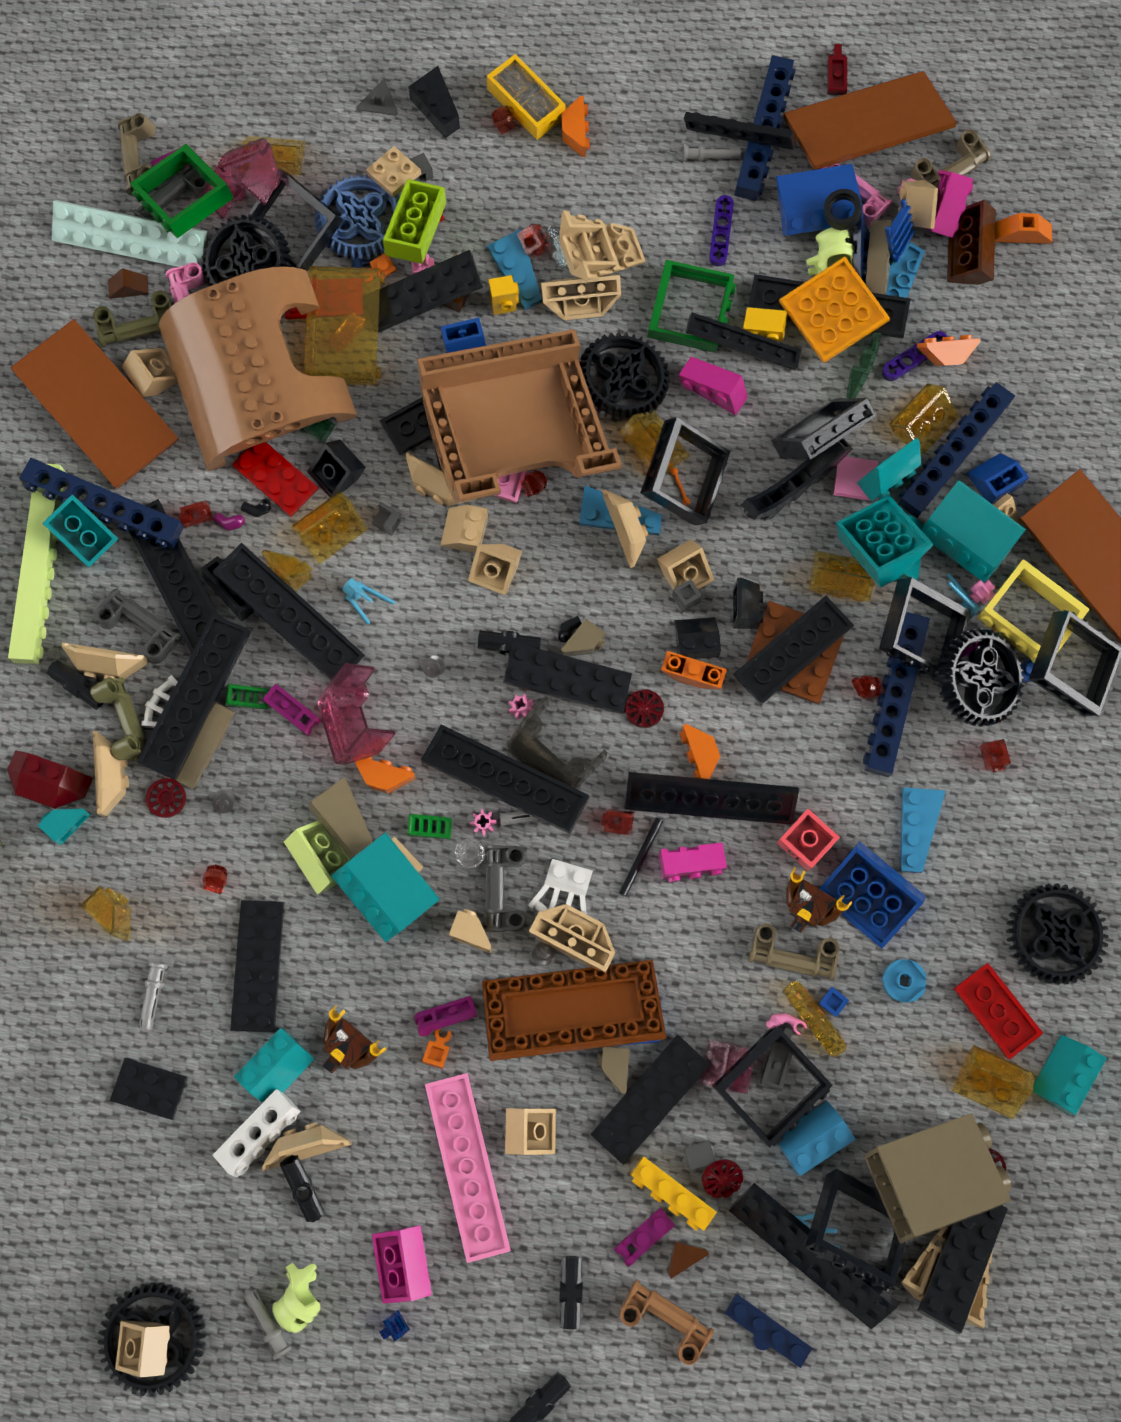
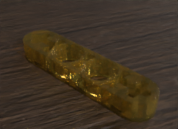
M798 981L788 984L784 988L785 996L828 1054L832 1057H837L845 1052L846 1044L843 1038L804 986Z

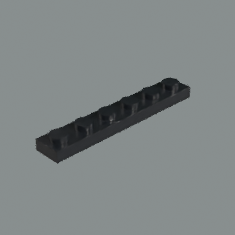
M686 112L684 116L686 127L691 131L791 150L796 145L794 132L789 129H778L768 125L762 126L752 122H740L734 119L719 118L714 115H702L698 112Z
M693 312L689 315L686 328L687 334L792 370L798 368L801 349Z

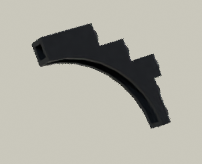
M843 438L811 460L804 461L773 486L746 499L741 504L744 508V513L753 520L759 518L764 521L772 519L789 502L797 500L812 484L823 480L853 448Z

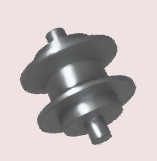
M433 655L423 662L422 668L428 677L436 678L445 671V662L441 657Z
M219 790L214 794L212 807L219 813H228L233 808L235 797L228 790Z
M539 942L532 951L531 956L538 965L547 966L555 957V950L550 945Z

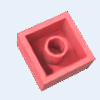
M807 809L777 841V844L805 870L809 871L840 837L813 812Z

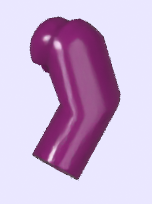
M219 512L213 519L228 531L238 529L245 523V518L239 514L226 518Z

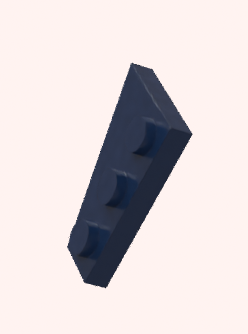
M861 215L860 220L856 224L857 233H853V241L857 251L853 254V268L866 284L870 231Z

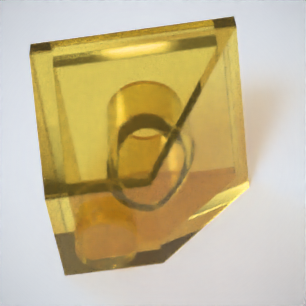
M268 550L261 552L268 566L295 592L313 578L310 572L312 568L306 561L301 562L297 557Z

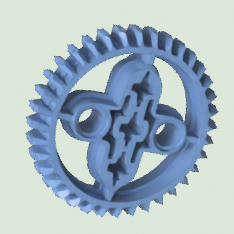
M358 173L356 178L350 175V179H346L343 176V181L341 182L336 179V185L330 184V190L325 189V195L320 194V200L328 207L336 200V208L341 214L340 217L344 220L326 247L330 248L332 253L337 252L339 257L343 254L345 259L351 255L352 260L356 256H359L362 260L363 256H366L370 260V255L373 254L377 258L378 252L383 255L385 253L383 244L385 236L384 226L378 218L384 214L388 201L394 213L400 198L399 194L393 198L372 178L370 179L367 174L361 177ZM370 190L374 192L367 194L359 200L350 191ZM315 209V227L319 234L327 221L326 217ZM361 234L363 238L371 243L354 245L345 242Z

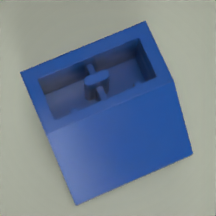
M479 318L441 326L446 353L486 346Z
M1002 453L997 454L967 472V475L983 498L991 504L997 502L1004 495L1010 494L1022 487L1029 478L1018 461Z

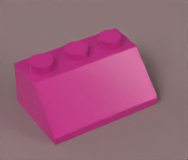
M410 1226L372 1234L382 1303L409 1302L432 1295L421 1226Z

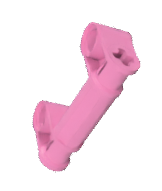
M834 164V165H830V166H827V167H824V168L835 167V166H841V165H840V164ZM855 174L861 200L865 202L863 205L864 221L869 228L872 221H877L886 213L893 201L891 199L887 200L880 194L879 190H876Z
M192 262L166 271L165 274L166 278L170 281V292L174 304L188 296V290L200 287L205 283L204 278L206 276L203 274V270L198 263Z

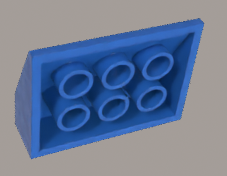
M853 164L776 176L783 236L831 228L824 216V203L826 198L838 189L852 190L858 194L861 200ZM839 200L832 205L831 213L837 219H847L852 216L855 208L851 201ZM861 200V208H862V214H861V215H862V217H863V219H864V216H863V207H862V200Z
M860 841L819 888L837 900L842 895H845L842 899L844 904H849L852 901L851 906L841 915L881 949L919 909L926 898L922 892Z

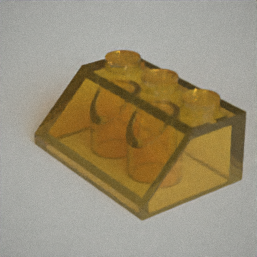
M248 136L242 143L240 160L243 169L250 172L276 173L280 168L290 175L301 176L306 141Z
M927 383L889 425L895 436L905 445L918 438L922 456L959 415L945 387Z
M655 411L652 414L646 412V414L633 415L620 430L624 440L632 446L637 457L642 459L647 465V469L649 468L664 424ZM678 439L676 440L666 473L690 457V454Z
M340 491L291 526L318 564L324 562L368 530L349 498Z
M815 550L809 579V590L819 594H832L838 598L848 597L858 602L870 601L875 581L855 558Z
M99 886L81 906L111 936L125 941L131 938V907L127 904L128 898L121 892L118 893L115 889L112 890L110 887L106 889Z
M973 1045L963 1061L952 1091L1014 1119L1033 1092L1035 1073Z

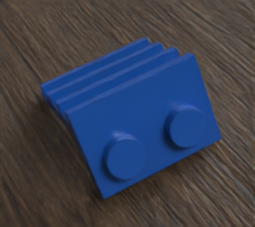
M905 199L901 200V209L892 222L891 227L886 226L885 228L890 253L889 260L894 262L900 260L915 233L911 229L913 226V222L910 221L912 214L909 213L911 207L906 204Z

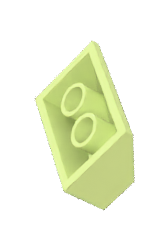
M319 820L297 828L284 841L317 895L337 885L331 875L350 859Z

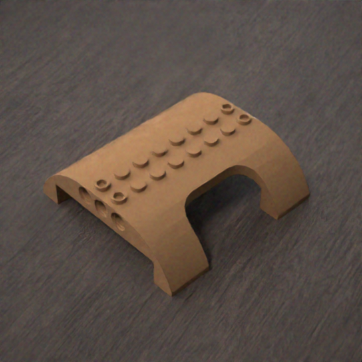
M271 267L251 271L182 298L173 304L161 317L159 328L207 471L227 465L225 456L334 416L338 423L358 417L344 378L309 376L298 371L293 365L281 330L280 319L285 311L297 307L301 315L320 308L306 270L295 267Z
M575 329L417 359L421 392L429 428L446 484L455 502L460 503L499 495L501 493L498 482L500 477L528 470L556 466L564 468L575 477L580 478L622 468L617 449L608 448L578 361L581 345Z

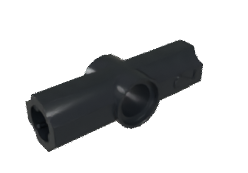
M480 630L477 648L499 651V653L505 655V653H510L511 644L515 642L540 649L541 637L524 636L514 631L498 633Z
M59 660L52 662L48 667L47 674L63 685V688L77 699H82L95 710L101 708L104 704L94 700L90 691L93 685L77 671L74 672Z
M298 1155L286 1157L280 1162V1167L292 1190L293 1199L298 1203L306 1222L313 1223L319 1220L325 1214V1211L312 1186V1179L307 1175ZM300 1187H306V1188H307V1189H305V1190H298V1188H300Z
M578 1256L562 1257V1281H560L559 1303H561L560 1328L580 1329V1303H582L583 1282H581L582 1257Z
M557 1371L541 1389L538 1388L534 1391L535 1394L531 1398L530 1396L528 1397L525 1405L508 1422L542 1421L553 1410L554 1404L569 1391L571 1385Z

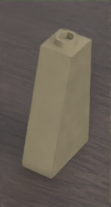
M345 778L339 780L310 802L308 806L310 811L349 859L373 842Z

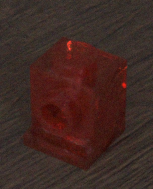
M531 224L517 233L526 255L538 257L546 252L544 248L549 246L542 232L541 224Z
M200 501L180 507L181 513H179L182 524H185V527H193L214 521L208 501ZM195 511H197L199 515V518L197 519L194 518Z
M1004 739L983 743L979 747L986 770L992 769L993 773L1005 770V766L1011 763ZM992 755L997 757L996 762L993 761Z
M608 809L602 815L601 824L604 826V832L630 835L632 833L635 812ZM615 817L621 818V824L615 823Z

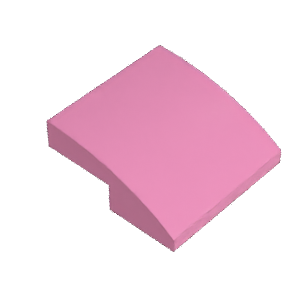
M846 456L836 466L833 495L870 501L857 482L876 468L878 461Z

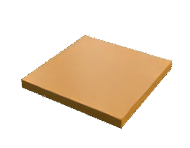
M846 257L835 262L779 299L781 306L823 364L890 320L888 314Z

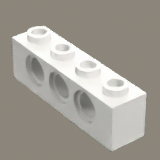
M276 1089L213 1154V1157L228 1174L234 1177L243 1175L248 1170L249 1165L263 1155L265 1148L280 1137L283 1129L296 1120L297 1115L301 1111L283 1092ZM277 1114V1119L271 1123L273 1115ZM261 1130L260 1137L255 1139L256 1133ZM245 1146V1151H244V1153L240 1156V1155H239V1152H240L241 1148H243V1147Z

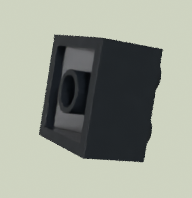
M336 440L323 445L307 472L327 495L334 500L360 478L366 467L341 440Z
M737 577L733 588V629H758L760 623H763L764 613L760 611V603H763V591H760V584Z
M715 617L674 620L677 654L692 659L719 657L721 644Z

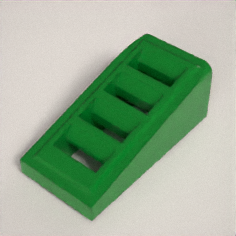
M228 684L224 706L267 710L268 704L265 702L264 704H257L258 693H263V699L270 689ZM233 691H237L236 701H232ZM241 692H245L244 702H240ZM250 692H254L253 703H249Z
M409 814V837L451 839L452 818ZM416 821H419V831H415ZM424 821H428L427 832H423ZM433 822H437L436 833H432ZM441 822H445V834L441 833Z

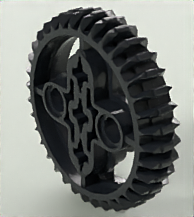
M241 214V218L234 216V221L227 219V224L221 223V229L215 228L217 233L215 235L210 234L211 241H206L209 246L208 248H203L206 255L201 256L205 260L201 265L205 268L202 272L206 276L204 278L205 282L209 283L208 287L220 283L217 275L231 279L251 271L271 268L275 263L276 267H291V264L287 262L291 260V256L288 255L291 251L287 247L288 242L285 240L284 234L280 233V229L267 219H262L257 215L254 217L250 214L248 217ZM255 228L265 232L271 237L276 248H272L267 244L255 245L252 235L244 231V229ZM230 237L232 252L224 254L217 259L222 245ZM267 253L266 258L262 260V256ZM231 263L230 268L226 270L227 265Z
M612 332L608 337L604 334L601 339L597 338L594 343H590L589 348L585 349L584 354L580 358L581 361H579L594 407L598 408V413L601 411L605 412L604 417H607L608 414L612 415V420L615 417H619V421H622L625 417L628 422L633 417L636 421L639 416L643 419L646 414L650 415L653 410H657L669 389L670 378H668V364L664 363L665 357H660L661 351L655 352V345L649 346V340L643 342L642 336L639 339L635 338V333L631 337L628 336L627 332L624 333V336H621L620 332L616 336ZM611 348L630 349L622 359L610 352L603 353L602 355L599 354ZM645 358L652 365L657 376L655 391L652 389L650 379L641 373L646 365ZM592 362L595 364L597 374L606 380L601 388L602 396L594 388L590 379V366ZM625 394L634 400L648 399V401L635 406L615 404Z
M983 628L964 631L955 636V639L950 640V644L945 646L946 651L941 653L943 659L939 660L941 667L937 668L940 671V675L936 677L940 679V683L937 686L942 689L939 694L944 695L942 702L948 703L946 709L952 710L951 715L957 716V719L963 720V723L979 727L1001 723V721L1007 719V716L1012 715V710L1017 709L1016 704L1021 702L1019 696L1023 695L1020 690L1025 687L1022 684V680L1025 677L1021 673L1025 669L1020 667L1023 661L1018 660L1020 654L1014 653L1016 647L1010 646L1011 641L1005 640V636L999 635V632ZM979 641L978 646L970 652L969 661L957 663L964 648L972 642ZM998 655L1003 662L1005 671L997 669ZM956 684L965 687L964 702L959 695ZM1004 693L999 705L990 713L984 714V709L992 704L994 694Z
M1049 883L1045 885V888L1040 885L1037 886V890L1035 888L1030 889V894L1026 892L1023 894L1024 899L1019 898L1017 900L1019 905L1012 906L1015 912L1009 913V917L1014 920H1009L1006 923L1012 926V928L1006 930V933L1012 934V937L1007 938L1006 941H1013L1014 945L1010 946L1009 950L1016 949L1017 953L1013 954L1012 957L1021 958L1017 962L1018 965L1026 964L1023 971L1027 972L1032 969L1031 977H1035L1038 974L1039 981H1043L1046 977L1047 984H1051L1054 980L1055 985H1060L1061 981L1064 985H1067L1070 981L1076 983L1078 978L1080 980L1085 979V974L1089 976L1092 974L1091 969L1096 970L1098 968L1096 963H1102L1103 960L1099 955H1106L1102 947H1108L1109 945L1103 942V939L1109 938V935L1103 934V931L1108 929L1107 926H1102V922L1106 921V919L1099 918L1098 915L1102 911H1095L1094 908L1097 906V903L1090 904L1091 897L1083 898V891L1076 894L1075 887L1069 890L1066 884L1060 887V884L1056 883L1052 887ZM1046 897H1062L1073 901L1082 910L1070 908L1058 915L1050 905L1038 904L1037 901ZM1030 907V920L1038 932L1030 938L1028 942L1029 952L1027 953L1021 939V922L1025 912ZM1042 913H1045V914H1046V916H1045V918H1044L1045 920H1042V919L1040 918V917H1042ZM1087 915L1092 924L1094 942L1091 953L1084 961L1085 949L1076 936L1085 929ZM1071 916H1074L1076 918V926H1073L1070 923ZM1056 930H1059V931H1060V934L1058 935L1059 937L1056 938V937H1055V934L1057 933ZM1039 941L1044 944L1045 949L1043 952H1040L1037 948ZM1071 947L1074 949V951L1072 952L1073 955L1069 954ZM1056 953L1065 963L1076 964L1078 967L1069 971H1052L1041 967L1032 958L1044 960Z
M155 1282L149 1284V1289L146 1283H143L140 1286V1290L135 1286L132 1288V1293L125 1291L124 1298L120 1296L116 1299L118 1305L114 1303L110 1305L113 1312L108 1311L105 1313V1317L109 1321L104 1320L101 1322V1325L106 1329L100 1330L98 1333L104 1336L103 1339L98 1340L99 1345H104V1348L100 1349L98 1353H105L106 1357L101 1359V1363L107 1361L108 1366L104 1368V1371L112 1370L113 1373L109 1376L110 1379L117 1376L119 1378L116 1381L117 1386L123 1382L125 1383L123 1390L126 1391L132 1386V1394H136L140 1389L141 1396L146 1395L147 1390L150 1396H154L157 1389L158 1394L162 1395L165 1389L168 1392L172 1391L173 1385L178 1388L181 1385V1380L187 1381L189 1379L188 1374L195 1372L193 1366L200 1364V1361L195 1357H202L204 1355V1352L198 1350V1348L206 1346L205 1342L200 1341V1339L207 1336L205 1332L200 1333V1330L205 1328L206 1324L198 1323L204 1317L203 1314L197 1317L195 1315V1312L200 1307L196 1306L192 1309L190 1305L195 1300L192 1298L186 1302L185 1299L188 1297V1293L185 1292L180 1297L181 1288L178 1287L172 1292V1284H169L164 1290V1282L159 1283L157 1289ZM161 1297L174 1302V1305L160 1307L151 1318L140 1310L126 1312V1309L131 1304L143 1298ZM179 1308L186 1314L192 1332L191 1347L186 1360L183 1359L184 1349L182 1344L173 1337V1333L181 1322ZM171 1313L169 1323L165 1324L169 1326L170 1333L167 1347L172 1348L175 1355L173 1359L167 1357L165 1367L171 1368L178 1365L179 1369L166 1378L154 1381L141 1380L131 1374L115 1370L117 1358L113 1347V1334L118 1319L131 1321L132 1318H135L139 1322L157 1321V1323L164 1324V1316Z

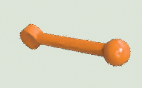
M672 468L670 473L675 477L683 497L682 503L688 506L691 501L686 497L678 477V469Z

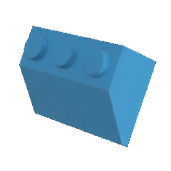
M825 1101L808 1115L802 1116L798 1120L799 1124L792 1131L787 1130L782 1135L783 1140L777 1144L796 1175L801 1176L856 1139L837 1111L828 1101Z

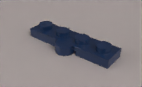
M737 1293L724 1311V1314L754 1334L753 1343L757 1349L766 1350L772 1347L800 1368L813 1349Z

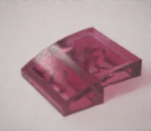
M710 1040L706 1060L711 1065L703 1073L701 1084L712 1086L749 1049ZM753 1064L726 1090L748 1094Z

